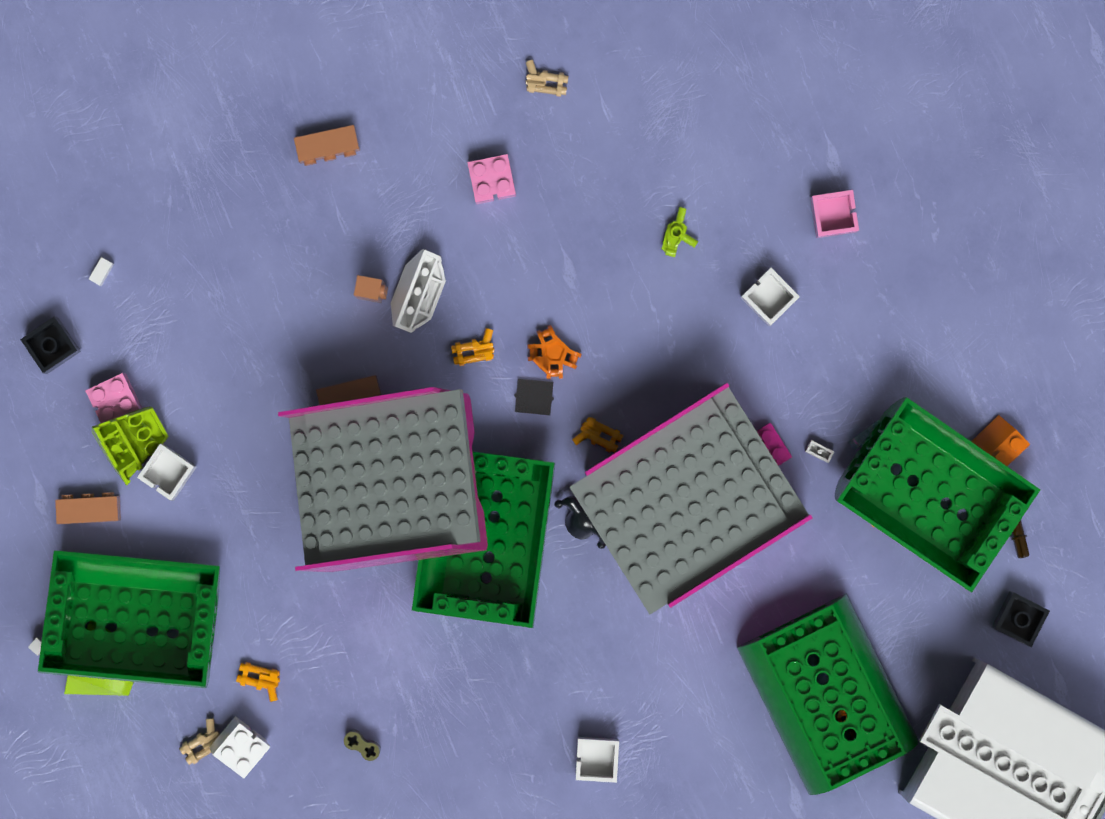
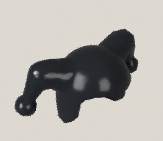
M575 496L555 501L554 505L556 508L560 509L566 506L570 509L565 519V526L573 537L582 540L595 534L599 538L598 548H605L604 541Z

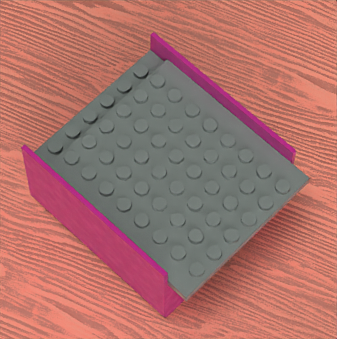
M728 383L715 389L584 472L586 477L570 486L571 491L649 615L666 604L670 608L813 519L779 468V465L792 458L788 449L771 423L757 431L755 430L729 389Z
M430 387L278 412L279 417L289 418L305 565L295 567V571L337 572L487 550L485 517L477 495L472 452L475 432L471 399L467 393H463V390H446Z

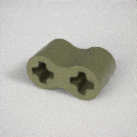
M357 730L349 731L344 737L345 747L350 750L359 751L367 761L377 759L381 752L377 742L366 740ZM356 735L359 743L350 744L351 740L348 737ZM371 746H373L375 748L374 752L376 754L372 753L369 756L367 754L368 750L366 749V747L370 748Z

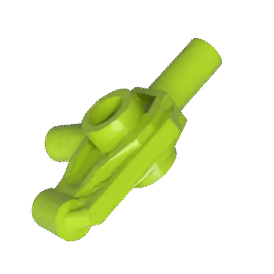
M679 207L676 220L667 226L661 248L667 256L675 258L681 240L694 248L698 243V240L686 234L687 226L683 224L686 208Z

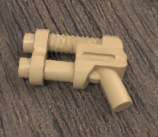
M533 60L525 62L529 72L526 76L527 80H525L526 85H528L526 86L527 91L530 93L554 94L558 97L566 95L567 87H563V83L568 84V75H564L563 72H559V74L548 73V70H543L540 73L537 72ZM546 81L558 82L557 88L546 86Z
M214 718L206 719L207 733L196 734V738L189 742H183L179 748L183 755L188 754L185 759L189 765L198 763L200 759L212 753L209 747L220 735L219 731H215ZM201 744L204 749L194 753L192 749Z

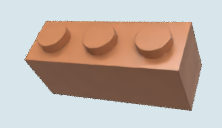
M354 125L294 138L299 163H304V166L317 164L316 160L324 159L325 162L333 161L339 155L352 157L356 155V152L360 151Z
M357 275L354 296L357 299L382 303V299L386 300L388 287L383 280Z
M376 375L316 389L319 405L381 396Z
M114 492L102 493V497H94V493L81 494V498L73 499V495H61V499L55 500L57 524L121 521L120 496H114Z

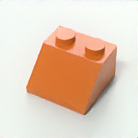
M1000 415L971 441L1006 466L1013 462L1030 445Z

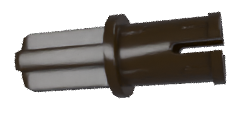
M1020 520L1012 532L1013 538L1011 540L1014 541L1017 557L1021 559L1028 557L1029 551L1025 538L1027 535L1024 534Z

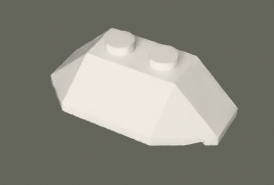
M422 249L405 265L391 301L393 326L412 333L415 329L431 320L446 282L441 264V256Z

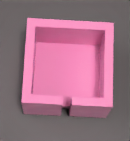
M508 154L467 162L476 204L494 201L493 195L496 194L498 200L516 197Z
M853 190L815 195L810 198L816 238L859 231L857 213L850 214V211L856 208Z
M121 373L86 390L92 406L98 408L95 412L100 423L142 408L125 373Z

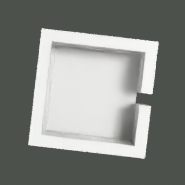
M772 268L757 281L759 286L754 284L740 297L768 326H771L800 297Z
M160 444L137 478L151 488H156L159 485L160 487L156 491L169 500L174 501L197 466L165 444Z
M235 716L209 748L213 756L242 778H245L268 751L270 745L264 737L255 730H251L247 724Z
M578 737L577 757L581 759L576 760V780L617 783L619 739Z

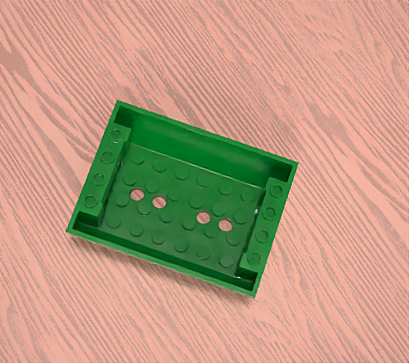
M904 397L892 404L883 413L838 480L835 500L972 593L1041 489L922 407ZM895 463H898L901 467V471L897 475L891 473V466ZM910 475L917 477V483L914 486H909L907 483ZM948 497L950 499V506L943 509L940 502L943 498ZM960 509H965L967 512L964 520H959L957 517V512Z
M473 452L477 495L485 517L487 550L418 560L412 611L534 628L555 463ZM497 490L503 495L500 502H495L492 498L493 493ZM492 511H497L500 514V519L496 523L490 520V513ZM488 551L494 554V561L492 563H487L484 559V555ZM484 572H489L492 576L488 584L482 581V574Z
M54 550L38 673L207 688L210 678L219 601L220 566ZM88 621H94L97 626L94 630L89 631L85 629V624ZM109 623L117 625L116 631L112 633L107 632L105 627ZM149 627H156L158 633L155 636H149L146 633ZM170 629H177L179 634L176 638H169L167 632Z
M847 593L736 647L809 795H818L832 791L907 754L918 745L919 740ZM816 654L819 657L817 665L811 666L808 664L807 659L809 655ZM826 673L828 675L827 683L819 684L817 682L818 674ZM839 710H844L847 715L846 719L842 722L835 719V714ZM847 729L855 731L856 736L853 740L845 739L844 733Z

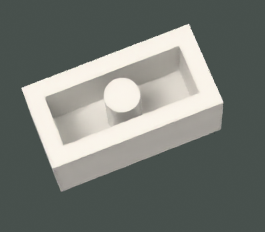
M101 257L89 280L102 286L114 264Z
M810 440L805 450L806 453L826 463L830 462L834 451Z
M41 636L37 637L28 647L37 656L40 655Z

